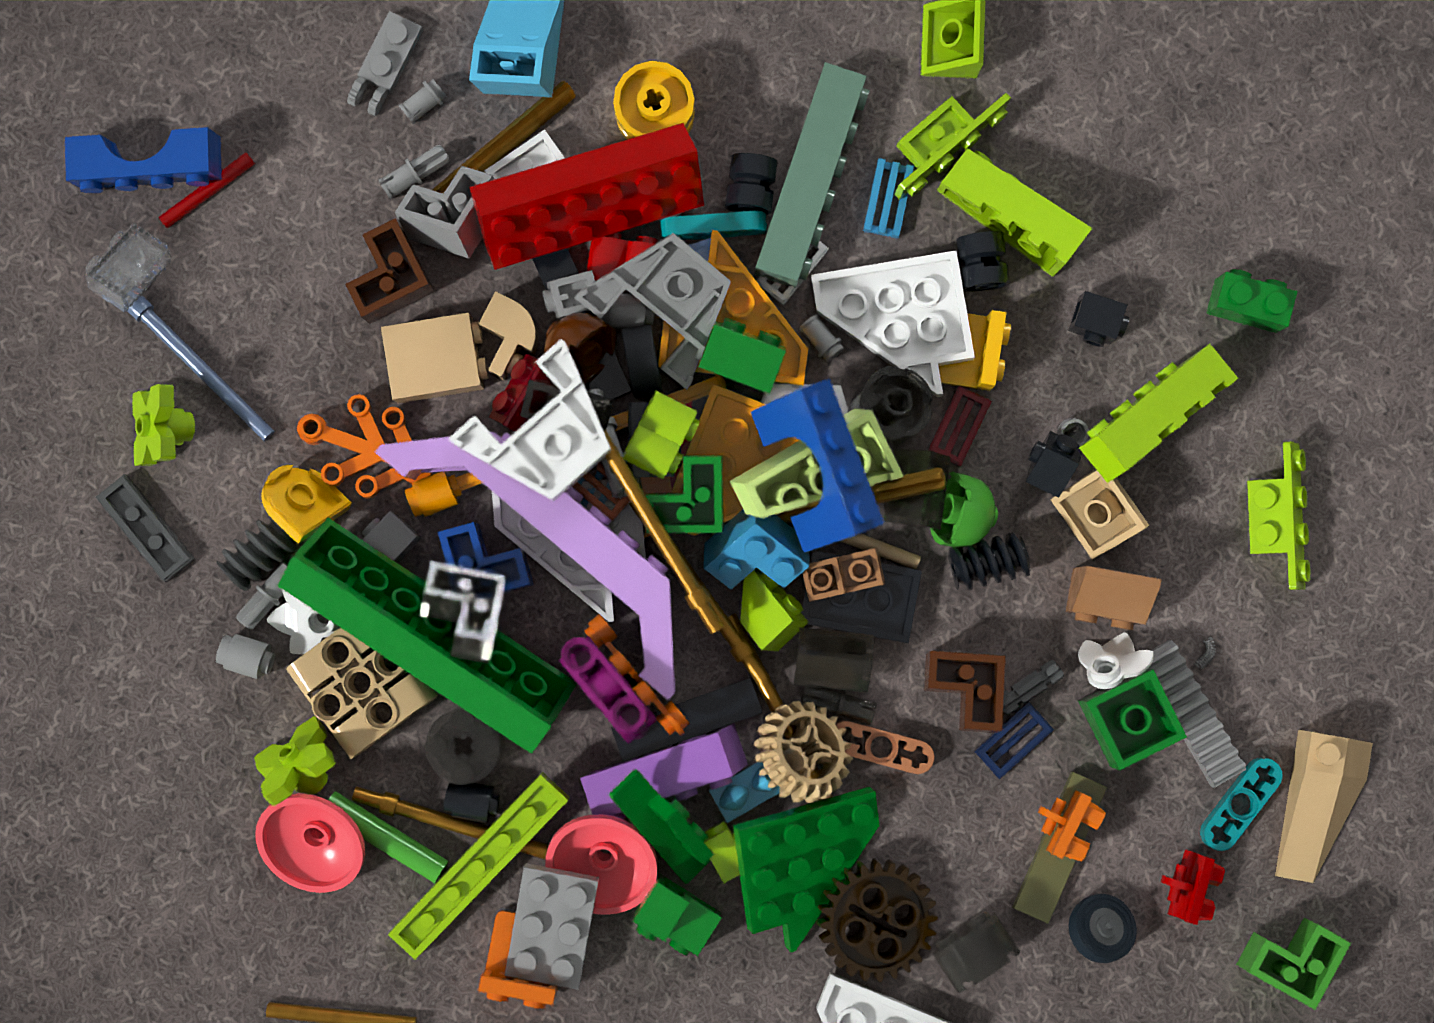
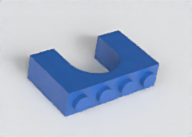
M830 379L800 388L751 411L764 447L794 437L804 442L810 448L819 463L823 478V494L819 504L814 509L790 517L804 553L884 524Z

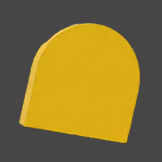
M284 465L270 473L262 488L261 498L269 516L299 544L310 537L327 518L335 520L347 512L352 502L335 486L327 485L322 480L320 472L311 468L308 471L301 468H292L293 465Z

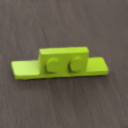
M1005 93L975 120L953 96L947 99L898 141L897 147L917 169L898 185L894 195L899 200L907 193L912 197L916 195L928 183L925 179L934 170L938 173L943 172L955 160L952 155L961 147L964 150L971 148L981 138L982 135L979 132L988 124L993 128L1007 116L1008 111L1006 107L1011 97Z
M1290 441L1283 442L1284 479L1247 481L1250 554L1287 553L1289 589L1305 590V582H1309L1311 576L1310 563L1308 560H1304V545H1308L1309 529L1307 523H1303L1302 508L1307 507V490L1305 486H1301V471H1305L1306 457L1304 450L1300 449L1299 443Z

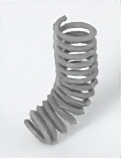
M1211 636L1208 638V641L1204 640L1206 644L1205 653L1194 663L1200 669H1204L1212 661L1213 656H1215L1214 653L1216 651L1214 650L1216 648L1214 646L1216 645H1208L1215 643L1212 641L1213 638Z

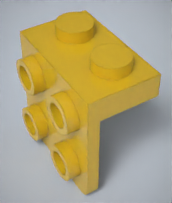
M991 310L988 316L967 313L975 358L972 361L939 366L941 384L990 391L996 385V381L1002 382L1005 360L1000 359L1001 346H1007L1011 330V324L1005 323L1007 312Z

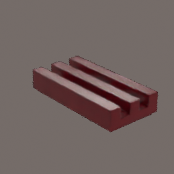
M958 386L927 452L960 468L992 401L962 386ZM962 396L968 398L944 450L938 448ZM974 403H979L981 407L958 455L955 456L951 454V451Z

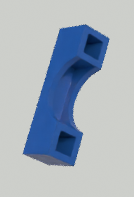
M208 127L171 130L164 147L154 156L142 161L125 160L119 153L116 144L102 135L65 137L66 181L79 187L80 191L84 193L103 192V187H115V189L121 191L138 190V185L151 184L153 188L167 189L174 187V183L186 182L190 186L209 185V180H222L221 136Z

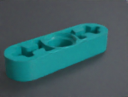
M763 211L675 216L664 218L660 221L662 239L671 233L676 234L682 240L711 238L712 230H717L723 238L761 235L767 232L766 213Z
M1262 757L1255 758L1248 763L1246 770L1238 776L1201 825L1200 836L1206 846L1217 851H1225L1237 842L1281 784L1283 775L1278 763ZM1268 766L1270 767L1268 775L1271 777V780L1269 782L1261 781L1255 788L1261 791L1259 797L1254 791L1243 787L1245 782L1249 785L1256 783L1259 779V775L1256 773L1258 767L1264 769ZM1244 793L1250 799V808L1246 813L1239 815L1233 811L1231 802L1235 795ZM1223 811L1232 819L1239 821L1237 826L1230 822L1223 830L1227 836L1224 841L1219 839L1214 842L1212 841L1214 834L1210 831L1214 825L1222 827L1227 821L1226 818L1221 817Z

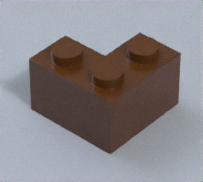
M396 218L362 234L378 268L345 285L361 317L366 322L371 324L435 292L409 239Z
M929 651L926 654L924 691L961 693L959 731L1001 732L1005 656Z

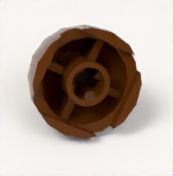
M572 313L550 325L546 333L544 354L562 339L570 351L583 384L586 385L605 367L604 364H598L607 352L612 355L617 340L616 330L591 313Z

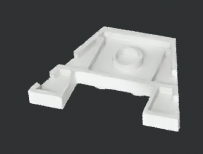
M562 339L536 361L537 365L561 390V393L503 444H500L479 419L473 416L449 438L455 446L552 501L559 498L612 451L570 351Z

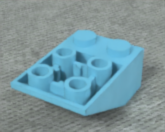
M490 0L473 45L469 81L485 94L552 97L564 0Z

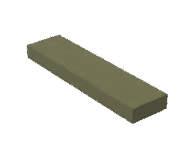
M1071 771L1059 798L1067 802L1061 816H1063L1075 790L1091 797V802L1099 807L1107 787ZM1080 822L1075 836L1085 840L1090 826ZM1059 823L1056 824L1051 836L1044 833L1012 906L1014 909L1049 924L1076 861L1066 856L1061 859L1046 850Z

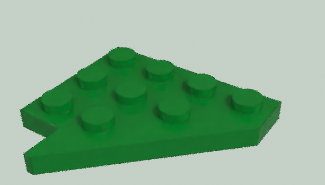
M866 787L733 825L747 929L752 934L782 926L785 947L790 952L798 949L822 913L818 909V905L828 904L830 901L823 891L835 892L837 887L832 881L833 877L841 881L844 880V868L849 870L852 868L880 826L876 791Z

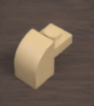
M495 291L479 325L483 330L503 339L488 371L505 381L508 374H511L513 366L523 359V356L519 354L521 349L535 355L538 347V331L532 317L521 304Z

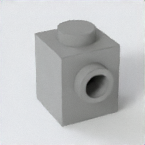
M389 511L382 520L375 518L362 532L365 536L363 541L396 563H399L422 539L400 516L392 511Z

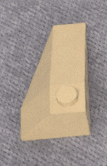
M1298 730L1275 876L1310 883L1314 882L1367 781L1373 743Z

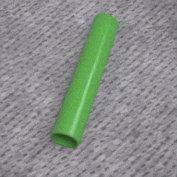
M335 791L328 800L342 808L354 820L365 841L434 884L437 882L442 870L446 868L448 860Z

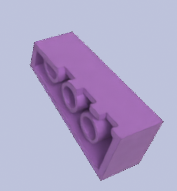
M732 723L722 727L713 734L706 735L704 733L682 741L677 746L672 747L670 745L644 754V757H636L625 762L622 761L591 772L580 779L592 814L610 815L624 819L626 815L609 797V793L634 769L641 772L663 798L675 795L676 800L679 801L698 794L697 787L710 784L711 790L732 783L731 776L746 767L748 763L735 725Z

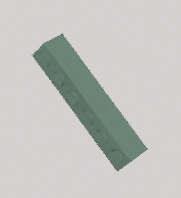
M825 62L757 261L754 275L795 288L799 279L806 281L813 261L806 258L810 245L818 246L824 229V225L818 224L821 212L829 213L836 191L829 189L833 177L841 178L847 157L841 156L844 144L852 145L858 123L852 122L856 109L864 110L870 90L863 88L866 75Z

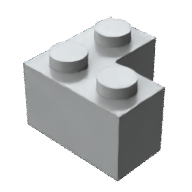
M461 166L444 194L413 184L395 211L407 238L470 258L481 241L482 234L469 187L495 180L493 175Z

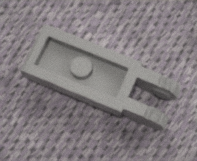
M391 11L388 12L357 74L358 78L354 81L352 89L348 94V104L355 107L356 105L358 106L370 83L378 88L369 101L367 111L374 116L379 114L388 94H392L423 32L422 26Z

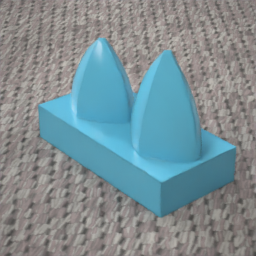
M756 762L731 777L732 783L713 790L709 789L727 823L779 794V786L767 788L771 780L768 774L766 776L759 775L760 770L764 768L763 763Z

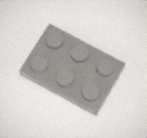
M528 863L525 864L505 976L579 989L599 877Z

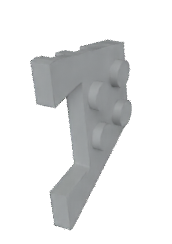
M671 233L580 290L575 295V298L601 319L624 290H628L685 337L662 364L661 369L685 389H688L731 281L676 234Z

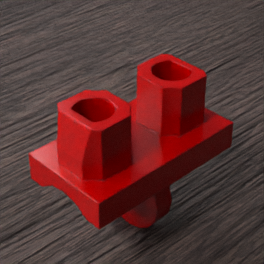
M1185 849L1181 864H1176L1173 877L1162 875L1160 881L1170 886L1167 900L1171 902L1167 914L1198 925L1199 920H1212L1215 904L1214 901L1205 898L1208 884L1218 887L1222 883L1225 869L1214 863L1215 859Z

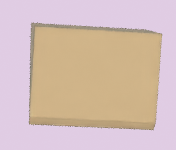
M1096 469L1063 490L1059 498L1055 496L1051 499L1092 560L1149 526L1117 478L1107 483Z

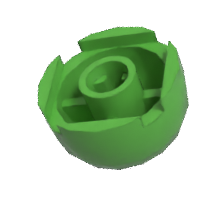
M951 472L949 474L952 477L946 479V487L943 490L935 491L933 495L931 513L938 509L939 513L937 528L930 527L931 535L935 542L941 545L967 547L979 543L989 533L990 529L995 526L998 519V510L995 506L991 490L983 481L966 474Z

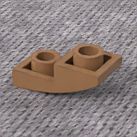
M877 548L813 562L803 572L809 602L886 584Z

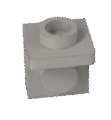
M592 270L547 282L548 290L542 291L548 313L554 311L556 318H560L572 313L589 310L575 298V295L595 282Z

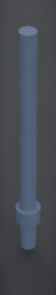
M120 278L115 279L110 284L109 288L128 306L127 311L138 322L143 321L264 442L275 433L153 311L154 306L144 296H138Z

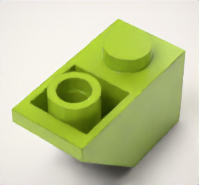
M756 568L743 581L740 622L761 650L779 651L808 621L801 613L803 607L799 601L792 595L786 594L779 584Z

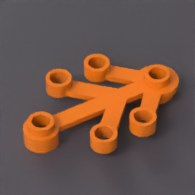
M357 394L352 396L348 400L347 407L349 412L357 418L367 440L329 427L326 421L317 414L305 415L298 422V435L307 444L318 445L326 441L360 454L340 464L328 463L323 466L321 478L329 486H338L345 478L377 463H387L375 453L385 443L370 412L371 403L364 395ZM364 401L366 403L365 409L362 412H355L353 410L355 402ZM397 407L387 408L382 414V421L388 429L393 431L397 443L412 441L405 426V415L401 409ZM391 413L400 414V421L395 425H391L387 421ZM310 422L318 424V429L314 434L306 433V426ZM333 468L338 469V478L334 481H329L327 479V472ZM391 468L376 477L370 475L361 476L356 481L355 488L360 496L370 499L375 497L380 490L399 481L405 480L412 484L415 481L431 476L433 472L421 473L416 480L403 477L398 471ZM365 481H372L374 484V488L370 493H363L361 490V485Z
M600 614L595 616L587 623L589 627L584 632L598 648L605 644L613 655L608 658V661L612 663L622 677L628 673L637 685L632 689L646 706L652 702L661 714L656 718L667 733L671 735L676 731L682 736L685 733L683 729L690 724L672 701L668 702L665 706L660 702L626 658L612 645L611 642L618 637Z

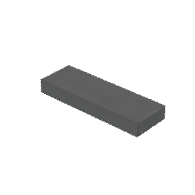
M123 474L96 496V499L163 582L167 583L195 560L193 555L127 474Z

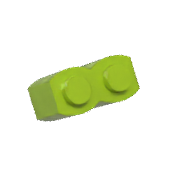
M655 390L622 458L661 479H664L667 472L673 475L683 457L682 454L678 453L683 440L691 441L699 426L700 421L695 419L697 411Z

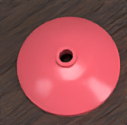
M292 794L276 806L270 804L258 820L255 838L260 856L277 877L291 886L316 893L336 891L351 883L362 868L365 859V844L361 831L349 814L327 799L310 794Z
M592 814L569 821L555 833L546 852L545 867L599 877L593 914L612 915L626 912L642 903L656 881L658 860L653 846L633 824L615 816ZM600 849L608 850L610 853H603Z

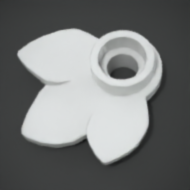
M284 590L282 592L286 602L278 606L267 618V622L271 626L285 634L291 635L289 648L292 654H305L319 644L322 638L330 636L339 628L331 621L326 624L320 623L316 611Z
M1122 633L1103 646L1096 642L1085 640L1079 649L1078 657L1080 663L1087 668L1089 683L1099 689H1110L1119 685L1124 678L1135 677L1144 673L1151 666L1154 654L1150 650L1135 651L1129 635Z

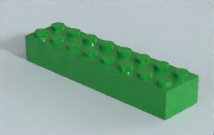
M327 518L293 555L277 584L279 588L531 754L549 731L577 685L576 681L460 604H457V602L330 518Z

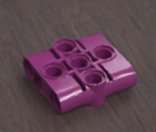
M588 636L585 639L580 637L568 641L563 647L562 658L559 662L628 744L633 740L645 737L649 733L652 724L657 721V718Z

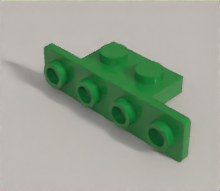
M637 769L632 770L609 793V797L685 884H688L711 861L710 858L714 853L704 843L709 838L707 834L695 822L689 824L686 821L691 816L688 811L675 799L671 803L666 801Z

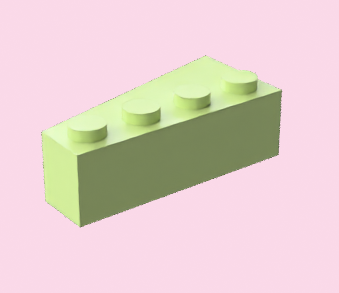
M853 409L844 414L870 486L886 480L904 477L872 410ZM801 440L729 481L745 513L759 518L805 506L807 503L821 500L823 494V478L819 463L810 448Z

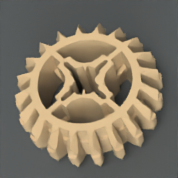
M794 701L789 705H781L775 709L774 713L772 712L765 717V724L759 726L756 731L760 738L755 740L752 746L759 749L761 753L757 754L753 761L763 763L764 768L760 770L759 775L766 776L768 774L771 778L767 788L780 787L779 797L785 798L791 794L792 802L805 800L806 803H813L818 798L824 799L830 796L832 791L839 789L843 784L841 780L850 773L845 766L851 763L853 758L846 754L845 750L849 749L852 743L842 739L847 729H838L835 726L838 716L826 717L827 707H820L815 710L813 702H807L802 705L800 701ZM787 726H796V731L792 734V738L788 740L782 739ZM823 764L819 777L817 779H810L811 771L815 769V765Z

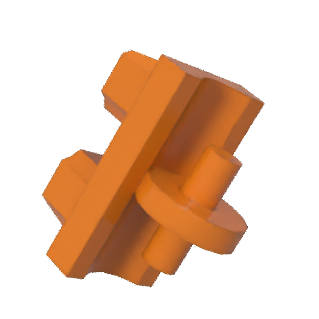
M1077 790L1074 791L1063 816L1061 814L1067 802L1056 798L1051 810L1040 806L1037 813L1047 817L1041 829L1042 832L1051 836L1056 824L1059 823L1046 850L1061 859L1066 856L1074 860L1083 861L1089 850L1090 843L1075 836L1079 824L1082 822L1097 830L1106 812L1091 802V797Z

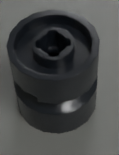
M735 153L731 155L729 178L734 182L727 186L725 208L733 212L763 211L766 215L771 214L774 191L769 188V185L775 183L778 161L775 158L755 153Z
M977 232L956 239L958 260L965 263V266L960 270L964 292L994 290L1010 284L1008 264L1001 261V257L1006 254L1003 232Z

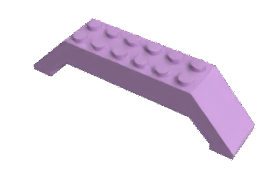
M493 431L490 432L500 444H503L511 437L507 432L502 437ZM450 437L384 444L375 451L377 455L403 477L416 480L421 473L465 470L472 473L640 616L645 667L639 676L667 700L675 693L671 585L670 579L665 575L669 568L655 556L650 555L646 559L636 550L640 544L624 530H621L618 535L611 530L608 525L612 520L598 508L592 506L588 510L579 503L583 496L572 486L559 498L552 501L455 446L449 440Z

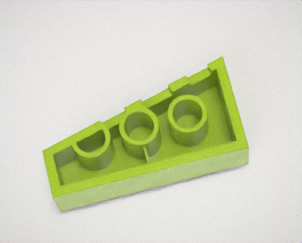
M967 148L937 189L938 192L990 231L1003 232L1006 243L1052 277L1068 262L1093 229L1021 183L1013 175L993 165L990 158L980 151L973 152Z
M1208 344L1179 366H1176L1174 362L1168 364L1155 375L1159 380L1155 385L1150 380L1133 393V396L1137 399L1131 404L1127 399L1110 412V415L1114 418L1111 422L1107 423L1103 419L1087 432L1090 439L1079 449L1107 483L1130 469L1159 445L1164 438L1188 421L1187 418L1216 398L1214 395L1239 379L1211 344Z

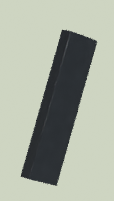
M751 678L675 704L690 723L683 729L685 733L682 736L676 731L669 735L658 720L652 724L649 733L645 737L633 740L629 744L614 727H611L621 758L625 762L763 712ZM659 710L653 712V715L655 717H658L661 714Z

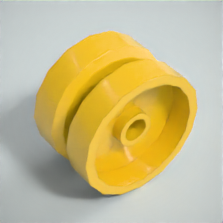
M648 61L635 65L623 74L615 87L613 105L619 131L626 140L684 123L688 133L693 127L695 114L694 95L690 82L681 70L665 62ZM652 106H659L660 109L654 111Z

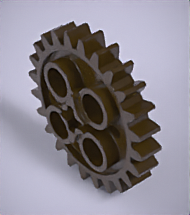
M872 858L870 869H867L861 861H858L857 873L853 874L848 868H844L846 880L843 882L833 877L832 881L837 887L835 892L823 891L830 902L829 904L818 905V909L826 914V917L816 920V924L820 928L827 930L818 937L822 943H830L824 951L829 957L837 955L834 959L835 965L839 969L846 965V972L849 976L853 977L859 970L860 977L863 981L867 982L873 972L874 977L880 983L883 981L884 972H888L895 980L898 976L897 968L902 967L906 972L910 973L911 968L908 961L911 959L919 963L923 961L918 953L920 948L931 950L932 947L925 941L926 936H936L937 934L936 931L928 926V923L938 920V916L928 911L936 905V902L932 898H924L930 892V888L925 884L918 885L921 877L915 872L908 876L909 868L901 864L896 870L895 863L887 859L882 868L880 862L876 858ZM870 888H877L876 898L869 903H864V893ZM855 904L876 918L883 917L890 925L905 930V935L900 936L877 922L872 923L864 915L849 910V906ZM908 904L909 912L907 916L903 919H895V912L898 907ZM853 921H859L860 927L857 933L852 936H846L845 930L848 924ZM892 938L889 950L877 952V947L881 940Z

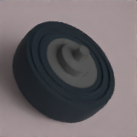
M1108 894L1091 895L1081 900L1070 914L1068 926L1070 938L1075 948L1085 958L1097 963H1111L1126 956L1134 946L1137 936L1136 922L1130 909L1120 899Z

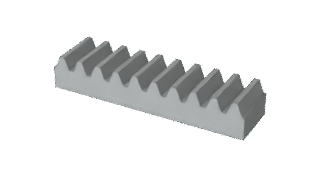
M1168 640L1150 650L1153 651L1154 658L1148 669H1154L1187 736L1184 741L1210 786L1215 788L1245 771V762L1238 756V750L1232 745L1230 736L1223 730V724L1217 719L1215 710L1208 704V698L1202 693L1200 684L1193 678L1194 674L1187 667L1185 658L1178 652V646L1172 640Z

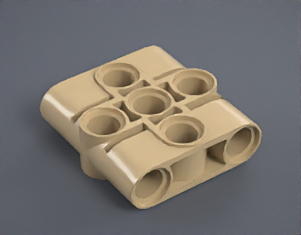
M339 628L291 663L286 670L312 705L314 715L326 724L349 758L353 759L438 697V694L434 689L411 674L390 688L388 685L407 671L401 667H398L395 671L389 670L384 664V656L376 651L366 656L372 648L342 628ZM339 642L344 643L349 650L348 658L343 663L337 662L332 652L334 646ZM360 672L366 673L370 678L371 685L365 693L359 692L354 686L355 676ZM335 678L333 682L328 684L317 694H312L313 692L321 688L323 685H325L327 682H329L331 679ZM330 694L335 695L340 701V709L335 715L329 714L324 707V701ZM381 702L387 703L392 709V717L387 723L381 722L376 717L375 710ZM354 710H358L357 713H355L345 722L340 724L338 727L335 726L336 723L341 721Z

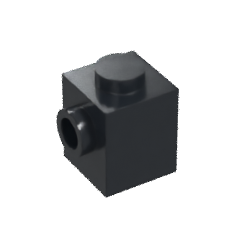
M1085 291L1078 298L1068 331L1084 336L1083 342L1093 346L1104 347L1105 343L1111 344L1117 337L1122 338L1129 323V317L1125 316L1128 304Z
M1050 431L1044 442L1036 441L1029 454L1028 460L1032 463L1026 482L1059 498L1080 464L1082 451L1079 448L1081 445L1070 436L1058 435Z

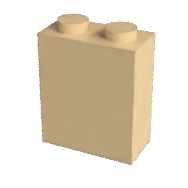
M469 312L381 327L392 400L396 403L484 389L483 380L489 379L486 358H479L477 344L483 343L482 330L479 321L473 322Z

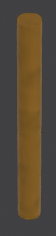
M268 1002L266 1017L317 1023H417V1017L273 1002Z

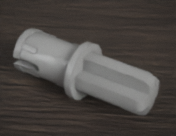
M437 145L412 161L407 158L404 165L378 180L388 197L392 200L413 184L419 183L422 185L423 178L449 163L450 159L445 149L441 145Z
M282 561L278 568L262 586L257 585L255 587L258 591L236 615L237 620L246 628L254 629L274 605L279 606L280 602L278 600L282 597L283 592L277 584L288 566L285 562Z

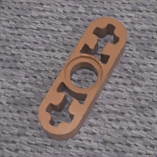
M842 720L835 724L838 729L850 727V734L859 738L863 736L862 731L870 732L864 742V754L857 753L860 745L852 743L850 748L845 750V753L851 757L913 774L927 772L934 763V752L930 745L924 741L847 720ZM879 736L887 737L892 745L890 753L883 758L874 756L870 749L872 741ZM898 741H905L902 749L914 752L917 746H921L922 754L927 756L926 762H919L917 767H912V760L900 756V763H894L893 760L897 756L899 748Z

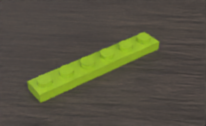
M542 771L390 930L388 936L416 960L565 805L570 797Z

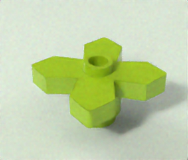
M157 384L152 386L150 391L133 393V417L136 420L135 430L137 434L134 442V465L152 466L156 465L157 461L174 460L176 457L175 445H182L184 441L190 442L194 437L195 420L193 414L185 412L182 408H174L173 385Z
M316 716L298 726L289 743L285 745L272 744L254 757L257 770L266 778L261 784L263 797L272 806H276L291 796L294 789L298 793L314 795L328 781L326 771L335 765V760L330 749L323 743L327 733L324 725Z

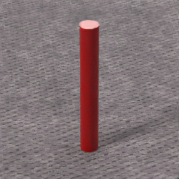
M245 152L222 169V180H209V185L199 186L158 218L168 229L255 165V162Z

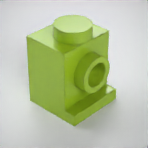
M725 821L719 822L705 831L709 838L704 843L714 853L710 860L723 883H726L740 875L734 833L731 832Z

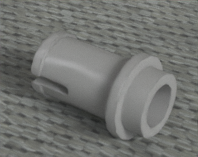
M433 79L429 83L424 81V87L404 103L398 105L413 124L437 104L442 106V100L447 97Z
M817 314L810 317L800 326V332H803L819 352V359L824 358L827 362H830L844 350V347L841 345L842 339L840 337L835 338Z

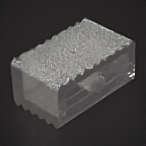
M132 223L125 232L120 230L112 237L109 249L101 257L96 255L89 261L85 270L88 289L123 312H127L129 307H132L133 303L138 300V297L142 296L143 292L151 286L152 282L156 281V278L161 275L162 271H165L166 267L170 265L169 246L166 242L157 239L142 227H138L136 223Z

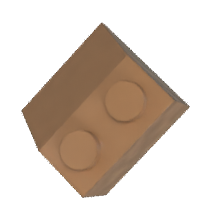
M1091 566L1073 568L1066 612L1075 613L1074 620L1097 624L1099 617L1112 620L1111 627L1133 630L1134 624H1146L1159 592L1162 579Z

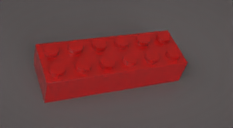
M684 123L469 187L482 238L494 270L705 206L698 152Z

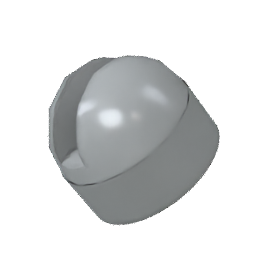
M1076 418L1063 420L1058 426L1057 434H1064V432L1077 425L1079 430L1068 436L1081 446L1086 443L1089 437L1087 434L1089 429L1086 423Z

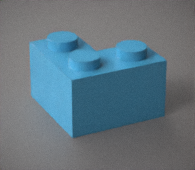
M743 509L724 525L722 533H715L704 543V569L730 589L735 587L756 568L785 588L810 567L809 551L803 552L796 531L776 514L759 518L747 515Z

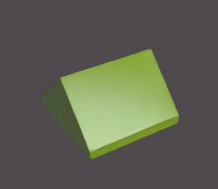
M939 0L923 4L922 76L977 78L984 59L985 0Z

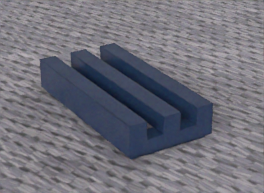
M1027 702L1002 724L1001 732L992 733L974 752L994 775L1001 779L1054 729L1031 703ZM1028 713L1032 716L1028 722L990 756L986 754L987 750ZM1038 723L1042 729L1004 764L998 767L995 762Z

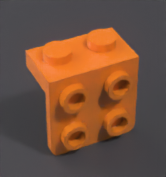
M501 910L495 917L486 968L481 975L478 991L487 993L486 997L495 1001L506 1002L509 1000V997L522 999L525 1006L544 1009L546 1004L553 1005L557 996L558 986L505 976L516 912Z

